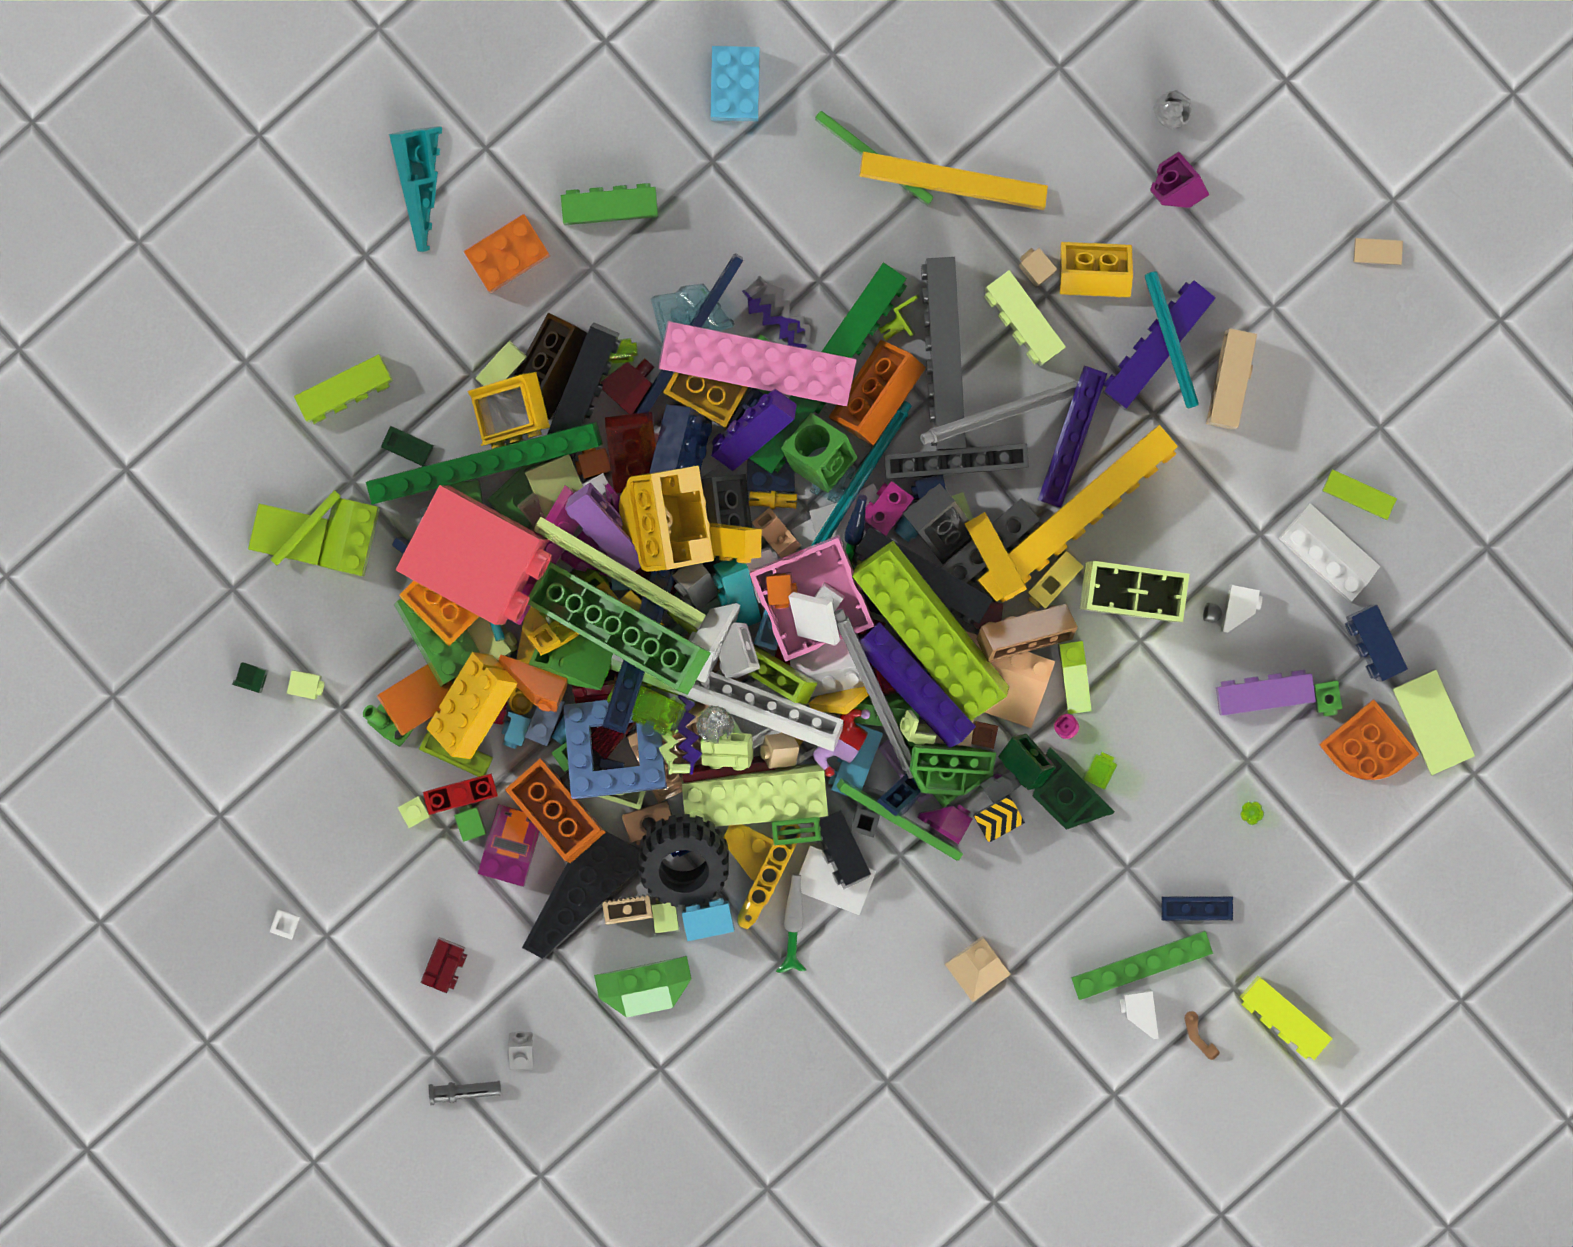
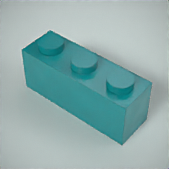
M733 558L731 561H722L713 565L716 574L713 576V581L717 589L720 590L717 596L721 606L735 603L741 605L736 620L737 623H745L747 626L760 622L761 617L746 563H738L737 558Z

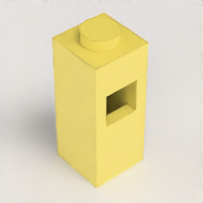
M1065 551L1027 592L1030 595L1028 600L1037 609L1041 606L1046 609L1084 566L1069 552Z

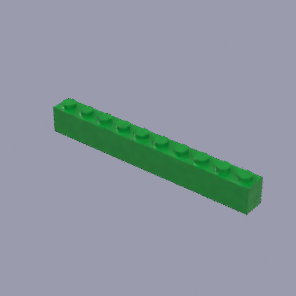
M883 262L821 352L853 358L855 354L859 356L867 345L864 343L868 335L873 337L880 327V324L877 323L882 315L887 317L894 305L891 304L895 296L900 298L907 288V285L904 284L907 278ZM791 395L789 399L797 404L794 420L748 459L770 474L774 470L778 473L786 462L782 459L784 453L781 449L785 440L793 435L801 421L806 419L810 413L814 414L816 412L819 414L826 405V402Z
M593 422L372 479L366 482L371 504L373 505L436 489L439 485L447 486L603 445L598 423Z

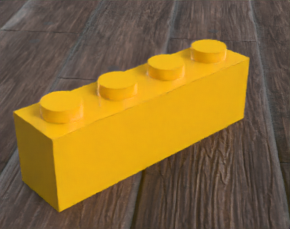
M709 523L714 558L719 556V560L731 561L733 558H737L738 563H751V559L761 558L762 529Z

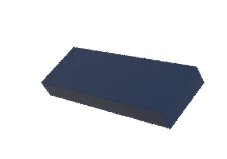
M1161 896V920H1233V896Z

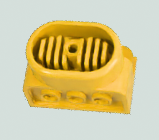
M699 466L632 476L627 480V486L619 500V513L623 523L622 530L631 538L638 554L639 564L644 571L669 570L714 561L709 532L710 524L707 519L706 500L703 495Z

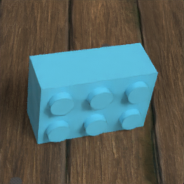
M712 46L711 121H758L760 47Z

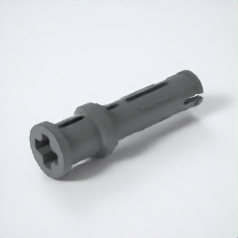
M500 1081L455 1085V1083L449 1082L448 1085L441 1086L429 1084L430 1106L437 1102L449 1101L452 1104L457 1102V1099L501 1096Z

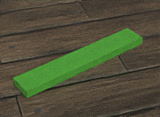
M820 111L815 117L819 124L861 156L863 151L878 154L823 111ZM899 184L926 206L933 200V196L923 188Z
M840 778L837 788L842 793L954 860L959 861L963 853L959 848L903 815L894 816L879 804L877 799Z

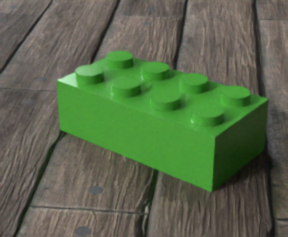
M402 599L394 604L440 687L457 678L472 652L480 653L467 629L448 646Z

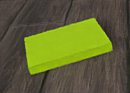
M258 503L248 550L275 555L311 515ZM321 518L285 558L318 565L329 519Z

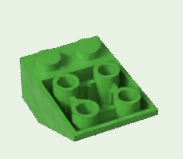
M578 635L561 647L543 655H540L535 648L529 665L567 678V684L601 690L611 667L613 653L584 636Z

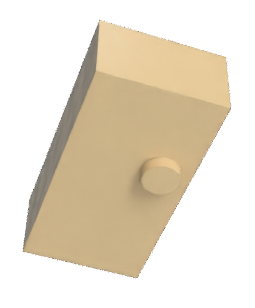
M1230 328L1224 332L1206 424L1233 430L1239 427L1248 379L1251 378L1253 369L1251 363L1257 334Z

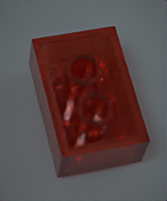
M652 412L605 417L613 488L616 493L623 492L630 477L650 473L656 448Z

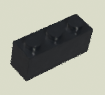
M841 810L820 819L822 841L816 842L822 843L824 848L822 851L826 863H831L834 869L832 875L836 884H841L844 890L868 879L871 875L870 870Z

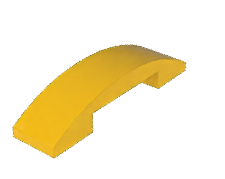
M605 581L597 586L598 589L618 599ZM555 620L550 625L547 623L543 624L529 634L527 638L540 655H543L561 647L580 634Z

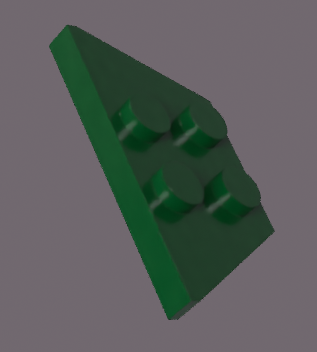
M1051 747L1047 749L1046 756L1056 768L1042 787L1034 789L1032 796L1066 830L1112 815L1115 812Z

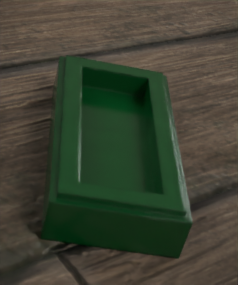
M392 426L389 427L381 445V448L420 466H425L434 445Z

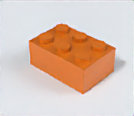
M522 214L463 251L490 294L550 257V254L525 214Z

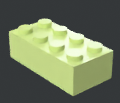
M1010 270L985 288L986 294L984 298L991 307L996 306L1000 311L999 319L1006 327L1008 325L1011 326L1014 330L1013 338L1020 346L1022 344L1025 345L1028 349L1026 355L1034 365L1038 363L1041 367L1066 348Z

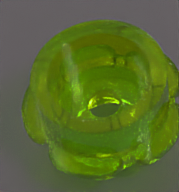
M1246 802L1242 806L1243 810L1240 812L1242 820L1247 821L1250 825L1257 824L1264 816L1262 806L1258 802Z

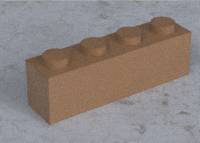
M1067 604L1060 606L1052 605L1045 610L1030 611L1019 617L1010 616L1000 622H988L981 626L976 639L987 662L1072 640L1078 626Z

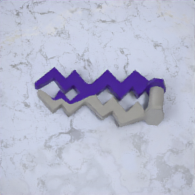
M758 276L756 281L746 290L742 291L748 300V313L763 312L762 326L779 324V339L788 338V345L806 348V344L794 343L795 331H788V324L797 323V333L804 331L807 342L810 340L811 324L803 325L805 316H790V300H782L785 289L766 283L761 276ZM765 286L764 295L775 294L774 308L783 307L782 316L770 317L771 304L760 305L761 298L752 299V296Z

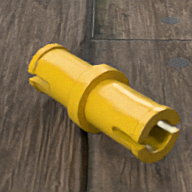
M750 491L749 498L753 499L749 500V506L770 507L773 510L776 507L797 509V502L791 501H797L798 494H781L776 491H771V493Z

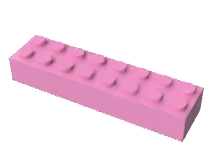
M667 321L658 368L767 391L777 389L782 394L847 406L857 359Z

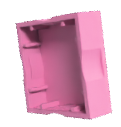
M839 535L755 568L749 573L759 599L770 617L773 633L785 662L814 651L826 643L797 635L790 604L788 608L775 609V605H769L766 582L768 574L791 572L792 583H797L798 593L812 597L817 594L825 582L844 595L842 602L835 611L843 609L845 615L849 617L856 634L875 625L861 587L852 577L854 570ZM838 630L840 639H843L842 636H841V634H840V632H839V630Z

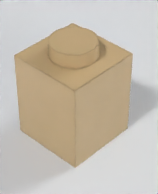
M784 733L765 735L763 745L760 747V755L769 768L796 766L800 747L795 738Z

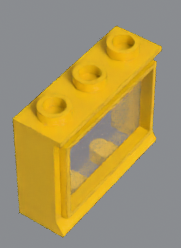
M536 372L518 375L467 391L472 399L482 439L481 446L491 445V449L504 446V441L509 440L510 443L524 440V435H528V438L542 435L541 430L550 428Z

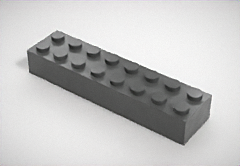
M955 257L926 258L925 264L921 266V279L926 280V288L922 290L923 304L928 305V312H924V328L929 327V335L925 337V349L930 351L931 359H927L926 367L927 375H932V383H928V398H933V407L929 408L930 422H934L935 428L964 418ZM965 433L931 443V446H936V451L966 448Z

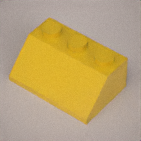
M1061 242L1060 294L1131 297L1133 281L1132 245Z

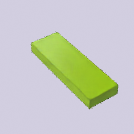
M1331 469L1322 489L1323 492L1385 520H1388L1397 498L1333 469Z
M428 730L419 747V750L477 777L486 775L494 758L479 750H476L472 759L451 757Z

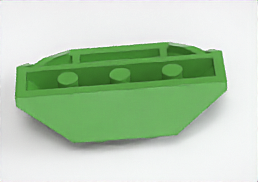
M925 743L924 745L913 747L909 770L922 793L965 795L980 785L985 779L987 780L993 776L996 752L963 745H955L949 748L946 744Z
M687 956L594 975L599 999L626 1018L673 1008L692 979Z

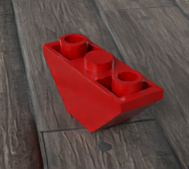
M492 773L423 792L429 815L498 796Z

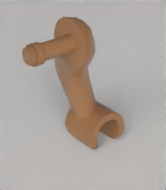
M1194 1011L1187 1012L1184 1019L1189 1039L1208 1059L1214 1060L1220 1054L1219 1050L1212 1043L1208 1046L1201 1039L1198 1033V1014Z

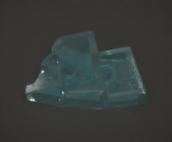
M703 283L681 286L676 293L655 295L651 298L662 343L664 341L667 321L686 325L691 323L710 292ZM717 302L702 328L721 331L731 328L735 324L732 319L726 316L721 309V305Z

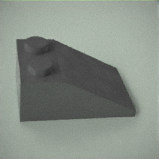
M940 483L930 489L925 496L912 504L903 513L942 564L972 540L965 526L969 519Z

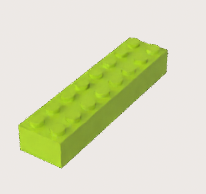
M891 541L855 567L852 577L947 696L970 721L1007 697L1009 685L994 666L987 662L982 651L894 541Z

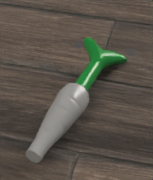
M798 874L792 875L784 919V927L788 931L787 956L782 965L776 970L778 973L786 972L793 968L799 971H806V968L796 957L797 935L803 925L801 875Z

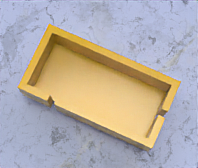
M477 652L471 653L440 704L439 708L441 711L435 712L426 727L451 757L472 759L518 684L506 670H503L504 667L493 655Z

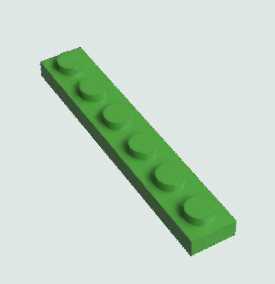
M1202 931L1073 976L1071 979L1078 999L1082 1000L1211 955L1213 951L1206 931Z

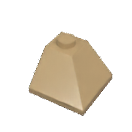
M983 936L945 963V966L972 1002L1011 975Z

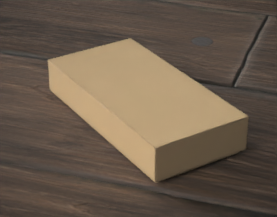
M1355 238L1353 262L1402 265L1403 241Z

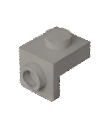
M523 1031L509 1033L510 1070L533 1069V1033Z

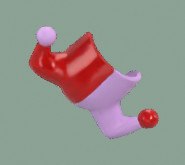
M852 709L847 715L841 714L839 719L843 720V728L834 752L822 747H818L814 751V759L824 769L826 776L831 777L835 773L834 768L828 765L827 758L837 756L851 763L857 755L868 732L856 725L854 719L855 717L868 719L870 717L869 710Z

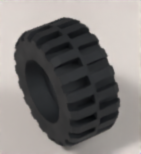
M683 814V817L672 815L669 816L668 820L663 818L657 821L656 827L650 826L646 831V835L640 841L638 871L641 883L644 888H648V893L652 897L658 896V901L664 904L669 902L674 907H678V905L688 907L695 903L700 905L705 903L707 898L711 900L716 896V891L719 892L723 889L729 875V851L723 833L720 829H715V824L712 822H704L703 817L700 816L692 818L690 814ZM679 850L693 851L705 859L702 865L690 871L673 870L662 862L667 855Z

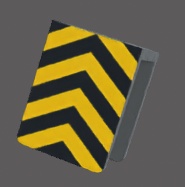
M1007 795L995 804L992 803L973 815L988 842H992L1025 823L1010 795Z

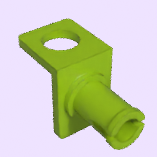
M919 294L894 308L896 318L879 328L881 334L889 329L891 330L883 335L886 341L903 330L907 331L909 336L916 334L901 309L919 299Z

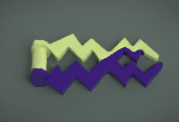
M678 695V698L686 706L678 712V715L682 718L677 721L672 718L678 711V709L671 707L676 699L673 696L661 707L666 713L660 718L668 723L671 728L662 736V739L667 743L659 747V751L668 764V775H672V773H689V775H692L694 764L702 755L700 751L691 746L699 739V736L686 728V725L696 717L688 713L695 704L686 697ZM676 733H680L686 738L678 748L687 753L682 758L688 761L689 764H673V761L678 758V756L670 752L679 743V741L672 737Z

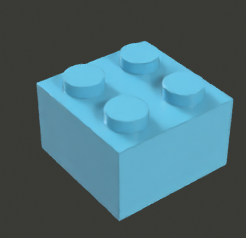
M723 898L709 900V905L705 906L695 903L682 911L687 942L726 934L735 930L729 901H724Z

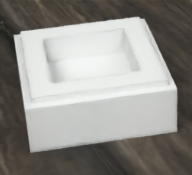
M278 909L270 932L292 940L300 917Z

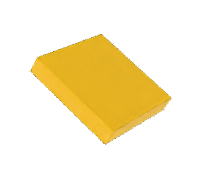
M865 686L818 695L809 702V706L820 712L847 715L867 698L869 694Z

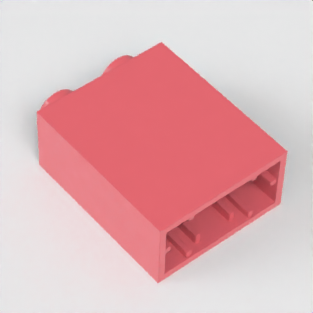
M439 485L395 570L494 625L505 624L508 618L514 622L521 618L530 600V597L523 594L522 591L530 576L537 580L543 576L551 561L552 554L544 551L549 541L547 538L451 486Z

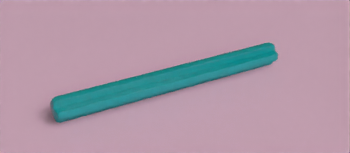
M1156 271L1145 274V280L1186 408L1190 409L1198 406L1199 402Z

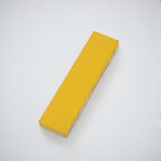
M984 512L966 522L965 526L1005 600L1007 601L1026 590L1027 588L988 515Z

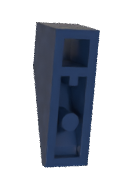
M906 773L877 802L894 816H902L915 804L922 792L914 778H908Z

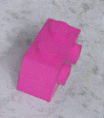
M892 481L889 485L884 482L876 493L880 497L874 504L870 501L866 506L865 522L885 536L914 499V497Z

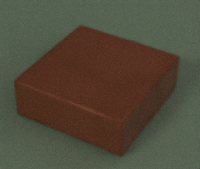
M975 721L974 725L976 727L973 729L971 744L994 749L999 726Z

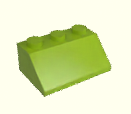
M339 498L331 507L318 566L365 576L380 507Z

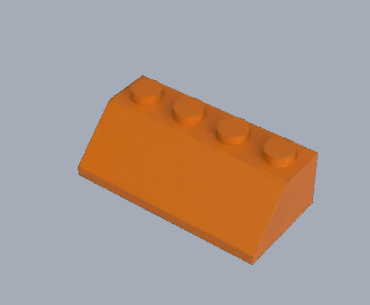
M880 340L852 381L847 406L836 405L829 418L859 439L874 445L926 367L911 353Z

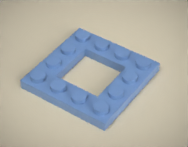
M658 694L637 696L629 723L636 722L640 766L594 771L590 727L602 726L610 700L564 705L572 799L667 788L665 762L659 751V747L663 745Z

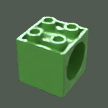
M812 413L801 421L798 429L785 440L781 448L792 470L826 493H829L857 459L847 435ZM827 447L821 454L808 457L814 450Z

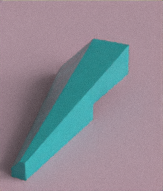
M442 126L405 130L389 134L418 252L430 250L427 241L428 231L432 230L430 212L435 204L438 172L435 171L436 156L440 155V148H437L438 136L442 134Z

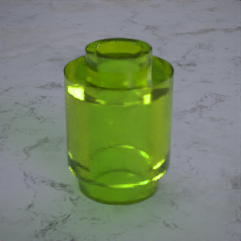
M631 338L618 339L621 341L617 353L611 354L609 362L612 364L625 363L627 361L633 362L634 357L638 356L637 342H632Z

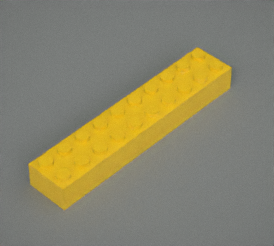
M1160 425L1150 431L1008 553L1024 584L1032 578L1029 575L1035 569L1041 571L1050 563L1048 558L1052 554L1058 556L1068 547L1065 544L1071 538L1075 541L1086 532L1084 527L1088 523L1094 525L1103 518L1102 511L1107 507L1111 510L1122 501L1120 498L1125 492L1131 494L1140 486L1138 481L1143 476L1147 479L1159 470L1156 467L1157 464L1161 461L1165 464L1177 454L1174 451L1178 447L1177 444ZM988 570L977 582L993 598L994 602L998 600L1001 602L1006 601L991 572Z

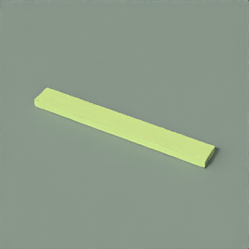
M540 517L534 529L536 533L694 627H700L706 616L702 612L546 519Z

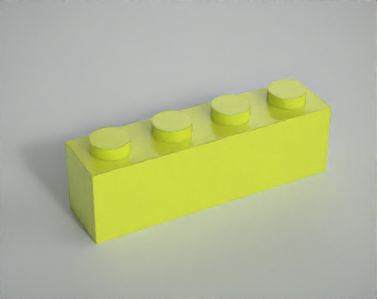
M1258 975L1240 995V998L1244 1000L1241 1004L1250 1013L1257 1011L1262 1016L1259 1020L1269 1029L1272 1026L1280 1031L1278 1036L1287 1044L1291 1041L1296 1044L1298 1048L1295 1051L1305 1059L1310 1056L1315 1060L1333 1039Z

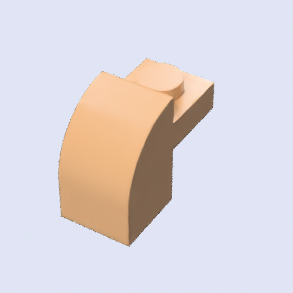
M770 508L751 522L755 528L762 529V536L780 558L795 553L801 546Z

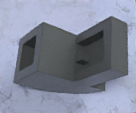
M863 785L862 791L877 800L886 793ZM858 802L851 831L874 838L880 815Z

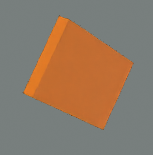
M428 664L378 694L377 698L403 736L432 718L436 711H441L439 706L451 688L452 682L440 687Z

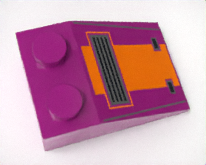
M498 804L478 874L522 887L525 886L540 831L522 810Z

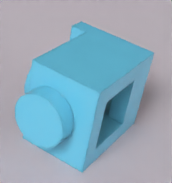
M509 711L507 716L511 717V721L506 720L501 733L505 735L503 745L516 749L517 745L523 746L525 735L532 719Z

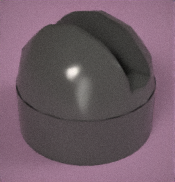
M1207 603L1203 612V621L1213 623L1220 620L1222 617L1221 608L1216 604Z

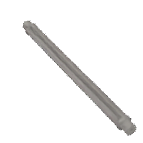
M1079 380L930 429L928 432L920 435L921 442L923 444L936 443L954 435L962 434L1074 396Z
M839 609L834 612L838 630L870 695L874 708L893 745L903 771H906L908 778H913L909 770L912 757L911 752L904 741V737L849 617L845 615L843 609Z

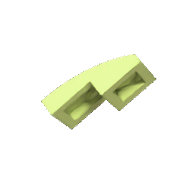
M509 341L479 373L476 379L483 386L505 380L515 372L527 356Z

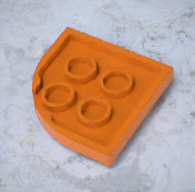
M1374 699L1318 744L1340 770L1352 777L1364 780H1379L1397 773L1419 755Z

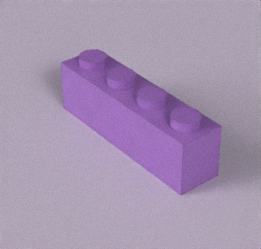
M591 482L569 496L565 507L567 514L581 525L587 536L593 538L598 544L599 549L634 572L641 566L638 554L631 538L622 530L623 523L620 514Z
M1305 670L1291 671L1292 676L1282 677V673L1268 675L1267 680L1259 681L1258 676L1244 678L1245 683L1235 684V680L1222 681L1221 686L1216 687L1219 714L1222 716L1316 702L1312 674H1306Z

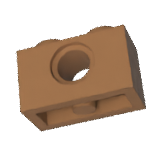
M668 800L622 815L630 843L636 841V844L640 845V841L647 831L643 826L645 818L652 817L657 822L663 818L668 820L669 816H672Z

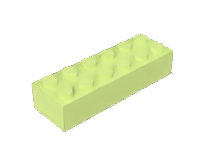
M818 763L778 767L775 770L686 783L682 781L684 813L690 814L692 818H695V816L703 817L704 822L710 821L715 824V827L828 816L824 769Z

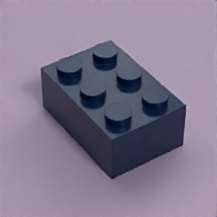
M666 405L650 473L699 466L701 477V466L706 456L708 438L712 432V421L691 407Z
M1378 605L1367 606L1346 617L1348 622L1345 623V627L1350 636H1355L1358 644H1355L1356 650L1360 657L1366 659L1368 665L1365 668L1371 679L1374 678L1376 681L1383 682L1408 670Z

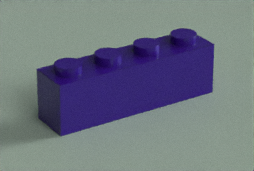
M774 389L768 395L764 394L753 408L749 407L738 421L734 420L725 432L715 436L712 441L713 449L711 456L734 471L794 420L797 404L777 389Z

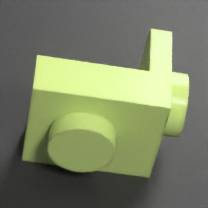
M907 710L905 717L902 718L900 723V731L905 738L918 745H924L925 743L934 744L936 739L934 731L927 724H918L919 720L913 711Z

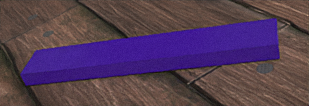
M1084 365L1038 497L1039 501L1059 508L1062 507L1108 373Z

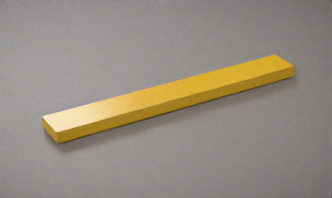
M864 151L862 153L859 177L1044 210L1046 207L1047 185Z

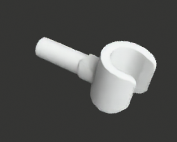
M819 746L805 752L803 755L799 752L796 765H802L806 759L813 755Z

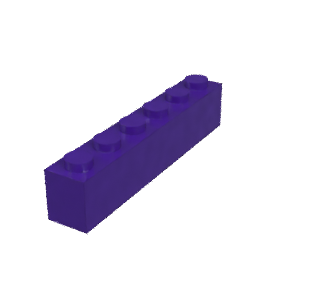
M1195 280L1190 284L1185 282L1177 292L1181 295L1174 303L1171 300L1168 303L1179 342L1183 340L1216 299ZM1157 318L1147 329L1151 332L1146 339L1141 337L1134 345L1133 349L1136 351L1131 358L1126 355L1118 365L1121 369L1116 376L1111 374L1104 382L1106 389L1103 393L1124 410L1128 408L1170 356Z
M880 622L875 624L874 627L867 629L858 638L868 661L949 748L961 743L976 727Z

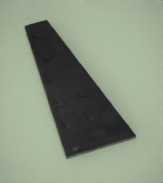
M606 831L573 862H568L522 948L543 959L638 869L639 848Z

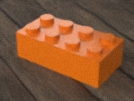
M541 758L505 789L566 862H573L606 833L579 799L571 798V791L551 766Z

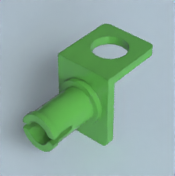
M382 704L377 709L373 705H368L363 710V717L368 720L367 723L398 747L405 742L413 731L412 729L403 736L395 738L394 735L398 729Z

